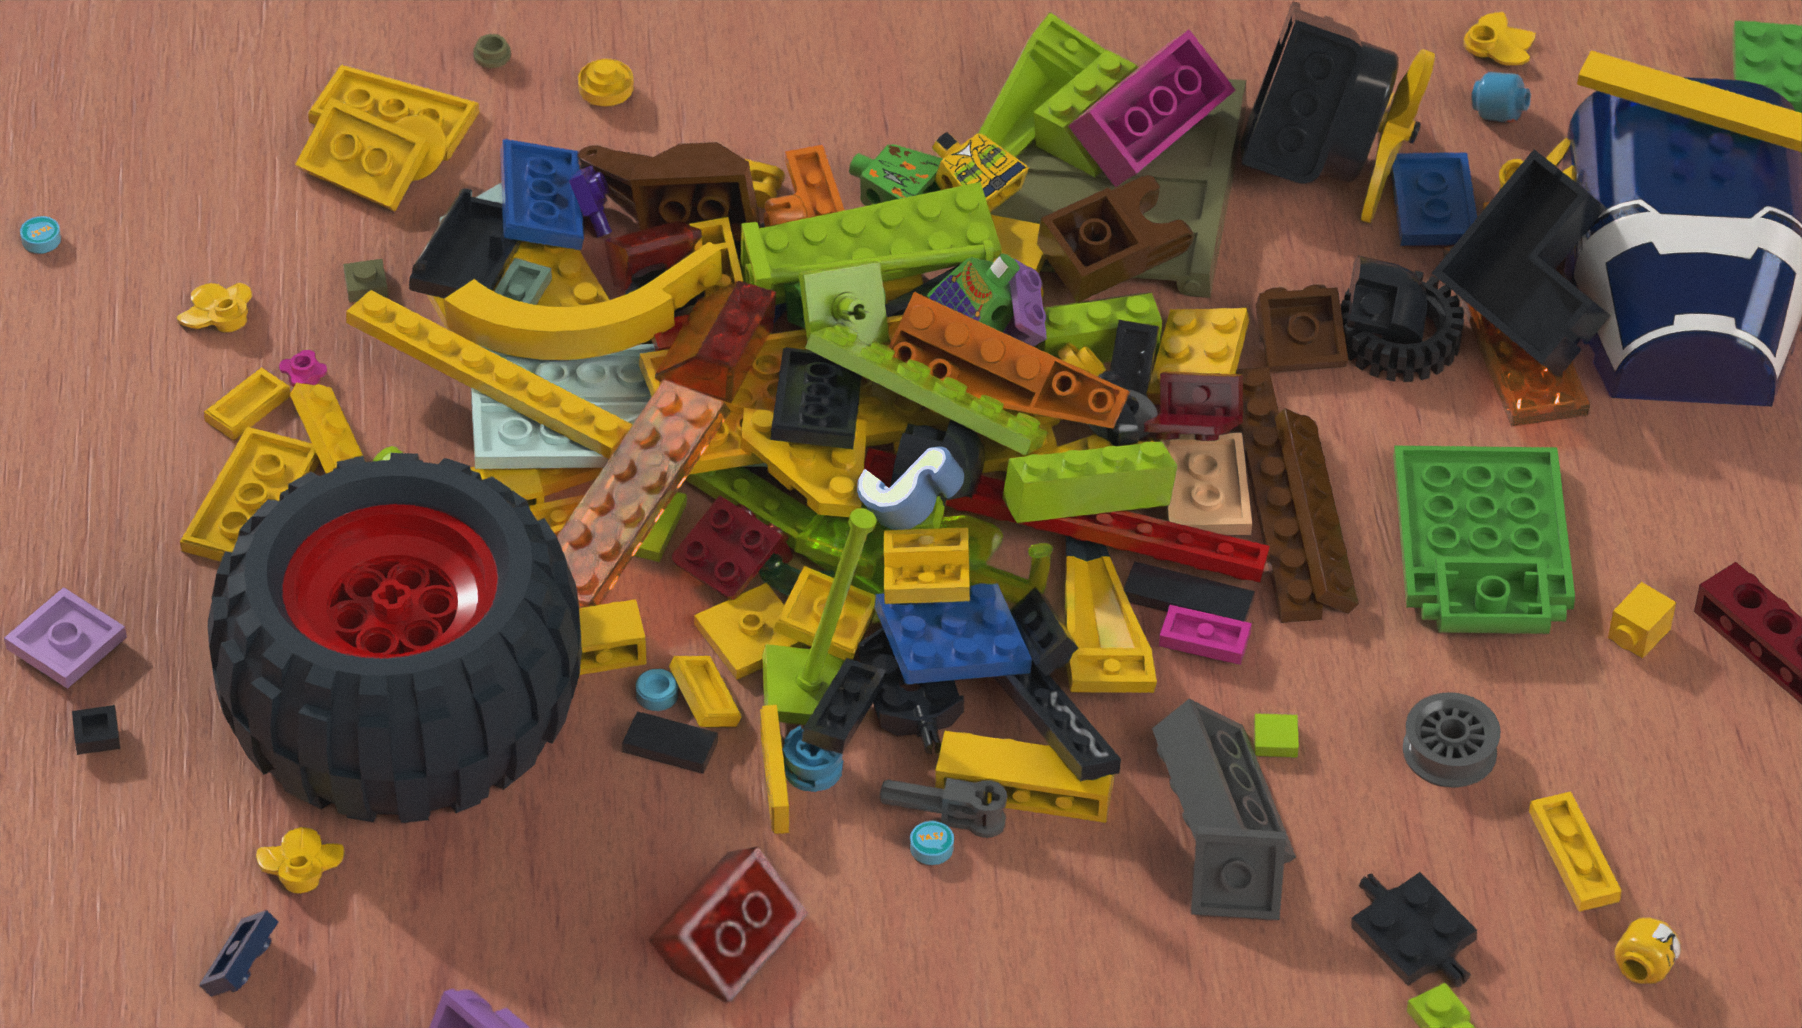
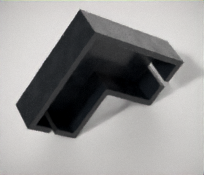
M1533 149L1432 274L1541 365L1560 377L1581 352L1582 349L1577 346L1579 341L1583 339L1588 343L1610 317V314L1555 269L1606 207Z

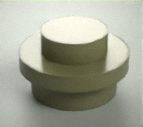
M487 34L478 39L473 49L474 60L483 67L498 68L510 60L511 48L504 37L498 34Z

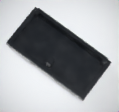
M461 189L414 263L412 274L409 277V289L414 292L445 299L475 279L493 291L522 242L521 240L504 238L502 203L472 197L471 189Z

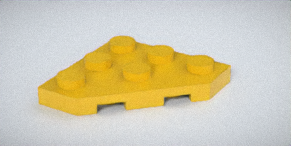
M744 408L740 449L750 457L756 455L768 465V472L789 490L795 488L807 498V505L818 515L850 517L853 510L861 508L862 501L857 493V483L864 471L867 420L857 419L854 448L846 449L770 440L774 411Z

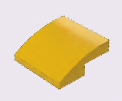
M968 527L884 530L885 604L970 601Z

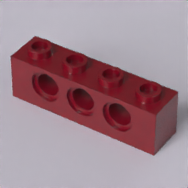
M1735 561L1699 585L1694 612L1802 705V617L1792 610L1786 601L1778 598L1766 588L1754 574L1746 571Z

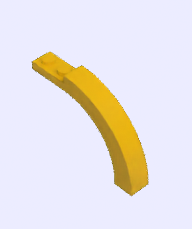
M708 242L641 288L609 301L583 306L552 307L524 303L502 296L473 279L444 299L447 328L465 339L492 351L529 359L575 360L620 352L654 338V334L659 332L663 334L674 327V311L685 306L688 301L707 288H711L722 279L721 249Z

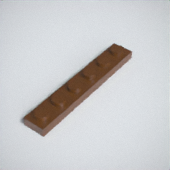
M1284 408L1275 417V422L1316 601L1349 614L1359 605L1318 427L1316 421L1312 420L1309 416L1300 415Z

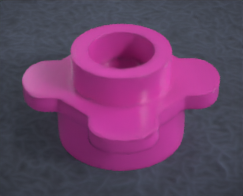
M302 350L291 359H284L279 364L280 371L288 375V381L293 387L296 383L317 385L320 378L324 377L327 373V366L317 361L315 352L312 350Z

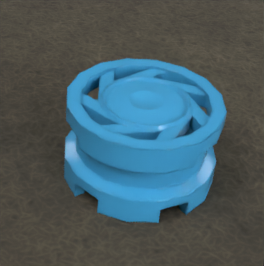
M798 726L791 730L784 739L785 777L792 786L803 791L817 792L827 790L835 785L842 776L843 754L823 750L818 746L802 742L803 729Z

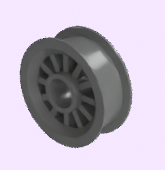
M1453 692L1428 696L1415 704L1407 716L1406 734L1403 740L1404 758L1414 773L1432 784L1443 787H1465L1475 784L1484 779L1494 768L1497 759V746L1501 736L1500 724L1494 712L1486 704L1474 697Z

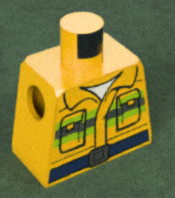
M946 132L932 146V149L943 159L940 162L935 177L938 187L944 190L981 182L990 212L1022 189L1029 170L1027 165L983 134H975L961 145L949 132Z

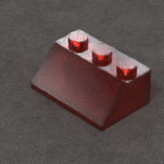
M737 281L699 299L655 373V380L732 403L773 329L777 292Z
M752 847L727 852L648 940L675 974L721 1001L728 1003L734 999L809 913L759 848Z

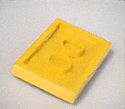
M330 98L295 165L306 173L395 212L431 144L425 138Z
M1247 308L1170 309L1147 391V396L1153 404H1160V373L1164 371L1236 374L1250 321Z

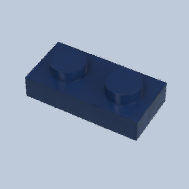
M267 910L242 918L199 986L211 997L228 991L235 992L248 981L251 975L249 968L254 960L262 955L272 942L270 935L279 921Z

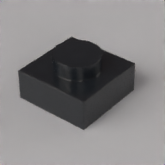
M115 705L72 711L77 755L121 749Z

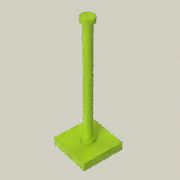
M758 222L742 223L741 273L750 306L749 315L755 336L771 334V299L774 285L800 282L799 273L870 261L880 262L881 272L963 263L969 258L994 262L993 245L989 239L982 240L980 245L772 269V266L768 264Z
M858 508L850 514L848 524L851 529L811 649L769 644L765 646L762 655L764 706L777 705L779 722L806 725L845 661L828 654V650L867 534L873 531L876 524L875 515L867 509Z

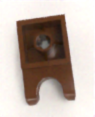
M1145 175L1113 190H1110L1108 187L1041 218L1037 245L1077 303L1183 254L1190 247L1194 239V233L1183 220L1154 223L1143 216L1144 213L1156 205L1161 186L1153 176Z

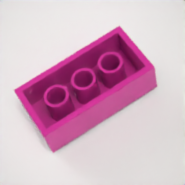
M1188 29L1165 45L1068 125V127L1116 187L1142 170L1236 91V89L1190 29Z

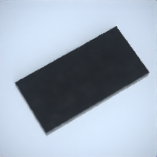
M783 348L770 440L853 449L862 376L810 350Z

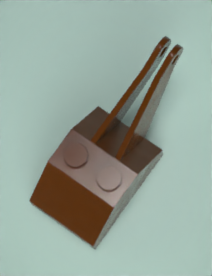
M718 142L678 144L654 157L617 151L599 145L587 146L578 153L581 169L593 165L595 173L602 172L609 191L636 208L643 245L691 243L689 224L725 217L729 219L734 241H741L742 223L758 222V226L761 228L749 162Z

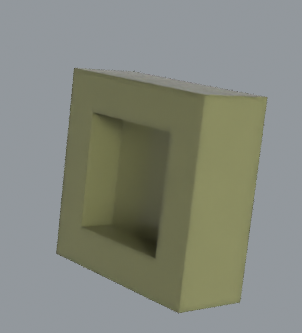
M382 259L343 264L349 303L357 302L370 290L386 298L388 297Z

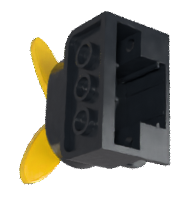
M1292 1L1240 141L1242 164L1296 183L1306 184L1313 182L1320 174L1350 183L1359 176L1378 132L1375 166L1361 215L1362 221L1371 223L1386 179L1403 141H1409V143L1413 144L1418 135L1421 122H1415L1414 118L1417 115L1419 104L1433 71L1435 53L1425 49L1420 50L1399 82L1395 93H1392L1399 67V57L1395 52L1361 41L1354 29L1334 22L1331 17L1325 16L1322 18L1302 11L1300 3Z

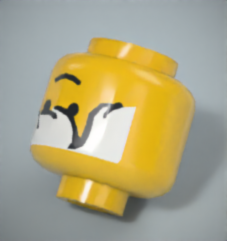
M1639 918L1629 925L1614 950L1615 960L1621 973L1630 981L1638 984H1656L1666 977L1681 953V943L1676 933L1667 923L1654 918Z

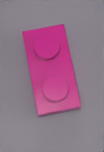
M1170 605L1160 633L1159 646L1241 665L1251 635L1252 623Z

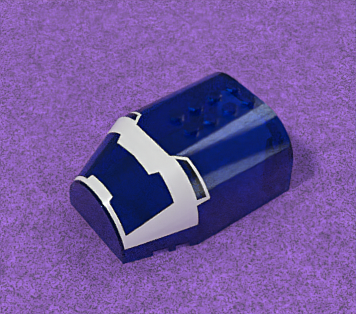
M1683 77L1796 111L1782 95L1757 83L1717 78ZM1595 91L1578 106L1570 120L1567 138L1571 141V144L1563 158L1561 171L1572 165L1575 166L1576 183L1601 202L1606 209L1565 257V273L1569 282L1610 314V317L1588 343L1582 339L1584 345L1590 344L1595 354L1594 365L1610 397L1618 399L1772 407L1783 380L1789 358L1793 354L1797 337L1802 330V152Z

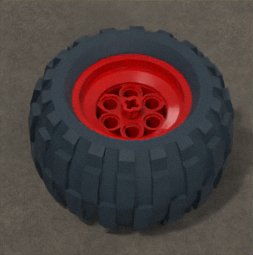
M391 453L390 460L365 462L364 456L338 461L337 468L321 476L311 471L289 483L288 489L280 493L279 501L268 499L239 529L238 539L233 552L225 551L216 573L208 617V638L215 689L222 712L245 754L263 775L270 772L282 784L285 792L321 810L333 803L338 814H344L350 819L374 822L377 814L399 815L401 823L429 820L430 811L449 806L452 807L455 813L461 812L480 804L482 799L487 798L491 786L494 785L504 790L533 767L536 763L537 755L539 756L546 742L553 744L566 721L580 675L582 655L580 611L576 583L559 540L545 518L537 521L526 499L493 476L482 480L480 473L472 471L470 465L444 458L439 464L419 460L418 454Z

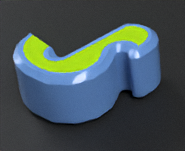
M941 446L930 447L890 488L864 469L858 479L857 493L862 503L875 515L876 520L881 525L893 530L911 529L925 521L930 515L939 493H943L946 498L953 497L964 482V473L946 448Z

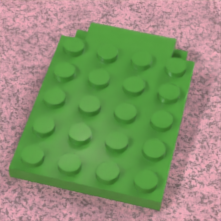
M1395 445L1393 462L1406 608H1422V620H1437L1439 633L1549 634L1551 622H1566L1567 609H1574L1575 591L1557 447Z

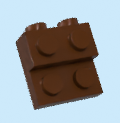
M1316 284L1307 286L1303 290L1287 291L1283 287H1275L1264 291V293H1259L1255 305L1260 342H1263L1266 367H1269L1270 372L1347 366L1348 355L1338 287L1326 288L1325 285Z

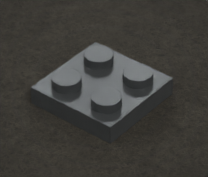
M1197 826L1191 914L1280 920L1286 832Z

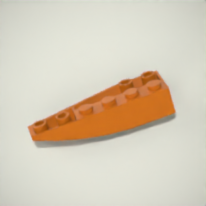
M916 292L913 293L889 345V348L895 351L893 357L905 363L909 359L918 361L931 369L930 375L944 381L945 377L955 379L968 387L967 393L979 399L981 395L990 396L1004 404L1003 409L1113 429L1130 394V391Z

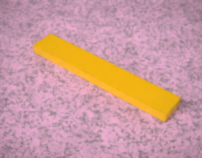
M1592 50L1578 74L1577 85L1802 152V113Z

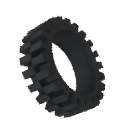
M1415 271L1416 276L1425 286L1428 304L1426 315L1433 320L1437 331L1429 339L1412 344L1389 342L1377 337L1372 332L1346 327L1351 299L1348 297V288L1341 303V313L1349 361L1357 358L1356 367L1362 371L1370 364V375L1377 378L1382 370L1387 371L1386 380L1395 381L1396 373H1403L1404 382H1413L1414 372H1417L1420 379L1424 380L1429 378L1430 369L1438 375L1443 372L1444 364L1449 367L1454 362V355L1457 356L1460 350L1464 310L1463 307H1459L1460 299L1458 296H1451L1452 290L1447 285L1438 289L1439 279L1431 276L1425 283L1423 282L1424 273Z

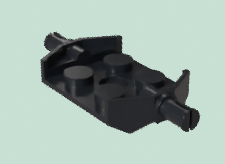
M882 627L859 643L860 662L886 670L884 685L873 702L880 727L896 736L916 734L917 738H922L924 750L927 754L932 755L933 748L935 754L940 752L942 744L938 730L951 727L964 712V696H959L954 680L917 683L921 688L916 691H906L901 686L906 682Z

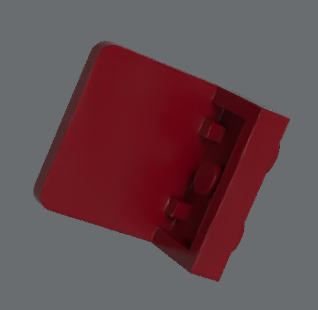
M1168 371L1160 373V414L1144 422V431L1155 432V438L1163 440L1178 439L1180 434H1195V440L1197 441L1219 440V435L1229 434L1231 429L1243 423V374Z
M719 495L673 552L672 560L677 567L729 600H734L739 597L768 559L785 569L794 556L787 544L789 538L781 529L771 523L767 526L758 520L755 514L744 505L739 503L735 505Z

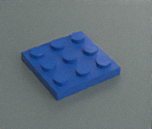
M981 583L970 586V601L885 604L884 593L876 594L875 610L906 684L1030 673L1032 658L998 584Z

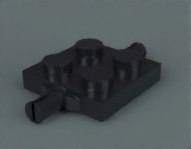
M1421 872L1390 890H1387L1372 873L1368 874L1367 878H1362L1359 887L1373 900V903L1351 917V928L1403 982L1409 986L1425 974L1441 970L1456 987H1460L1462 983L1465 984L1470 978V973L1455 958L1462 949L1477 940V929Z

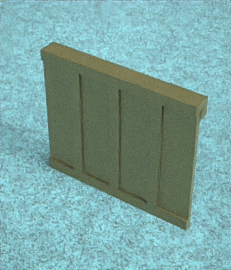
M1228 79L1236 91L1142 170L1116 187L1103 171L1096 177H1093L1037 147L1036 140H1034L1017 157V159L1029 167L1022 189L995 208L990 214L1040 224L1042 217L1109 187L1110 190H1113L1139 177L1151 175L1161 187L1156 205L1144 213L1143 216L1154 223L1183 220L1193 231L1194 239L1188 250L1183 254L1132 278L1177 281V288L1182 294L1192 297L1211 298L1247 107L1246 80ZM1046 258L1040 271L1056 272Z

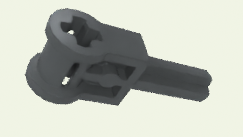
M947 778L945 789L894 780H885L881 786L880 802L883 804L942 814L941 823L948 827L970 830L973 834L982 838L995 837L1003 832L1006 826V815L1002 809H1004L1007 803V792L1002 785L991 780L973 783ZM989 792L992 794L991 803H987ZM986 815V826L982 825V817Z

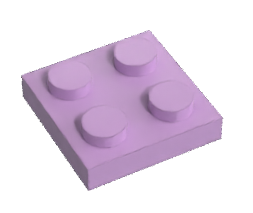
M63 587L4 637L7 650L68 689L126 639L127 636L125 626Z

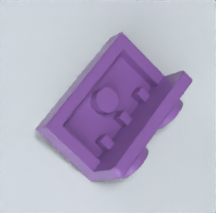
M1014 259L1020 267L1019 271L1009 281L1014 315L1003 333L1031 346H1035L1047 339L1045 328L1046 314L1043 309L1041 296L1042 281L1039 273L1033 268Z

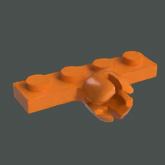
M823 144L785 151V164L795 194L772 198L764 203V209L766 210L763 217L765 227L844 211L845 209Z

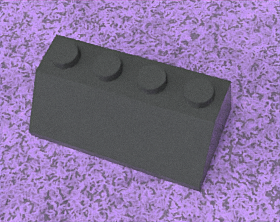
M1188 699L1152 728L1158 743V755L1167 766L1171 777L1169 781L1170 786L1179 797L1184 810L1182 813L1183 820L1191 829L1195 841L1197 826L1286 832L1243 725ZM1287 833L1284 863L1291 862L1296 858Z

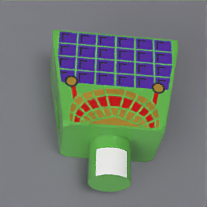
M1001 254L995 262L969 258L936 285L927 296L929 299L1003 332L1014 315L1009 281L1019 271L1020 267L1007 254Z

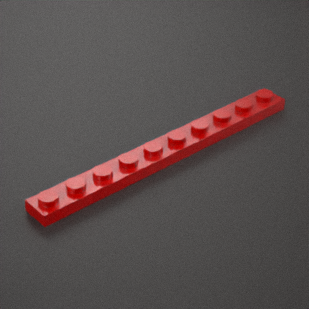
M869 448L864 459V469L890 488L896 454ZM981 475L977 491L972 498L964 496L958 499L946 500L945 506L952 507L958 511H969L992 517L995 520L1017 523L1002 499L1005 481ZM1129 511L1018 523L1030 526L1036 530L1055 532L1071 536L1077 540H1087L1112 546L1117 550H1128L1152 556L1158 560H1169L1189 565L1199 570H1209L1230 575L1239 580H1250L1258 583L1261 582L1270 548L1268 545Z

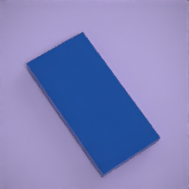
M503 139L500 156L504 238L576 250L582 249L584 241L583 215L569 183V179L580 170L579 152Z

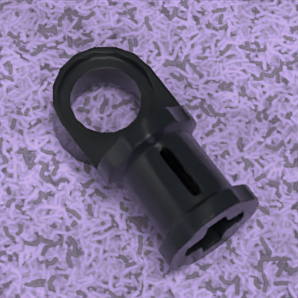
M1107 371L1098 376L1125 389L1124 378L1116 371ZM1130 394L1114 428H1106L1108 438L1113 446L1135 444L1139 439L1138 425L1134 417L1138 412L1139 402Z

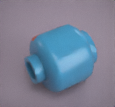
M1488 72L1483 75L1481 80H1477L1473 86L1472 107L1475 111H1478L1479 116L1485 121L1513 123L1519 119L1522 111H1527L1530 106V89L1525 88L1523 79L1518 74Z

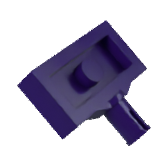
M593 165L577 171L569 179V183L583 215L589 216L597 238L612 232L603 212V205L607 202L605 195L609 193L608 184L602 172L595 173Z

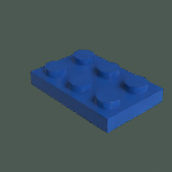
M1467 152L1397 154L1390 173L1401 246L1455 245L1477 219Z

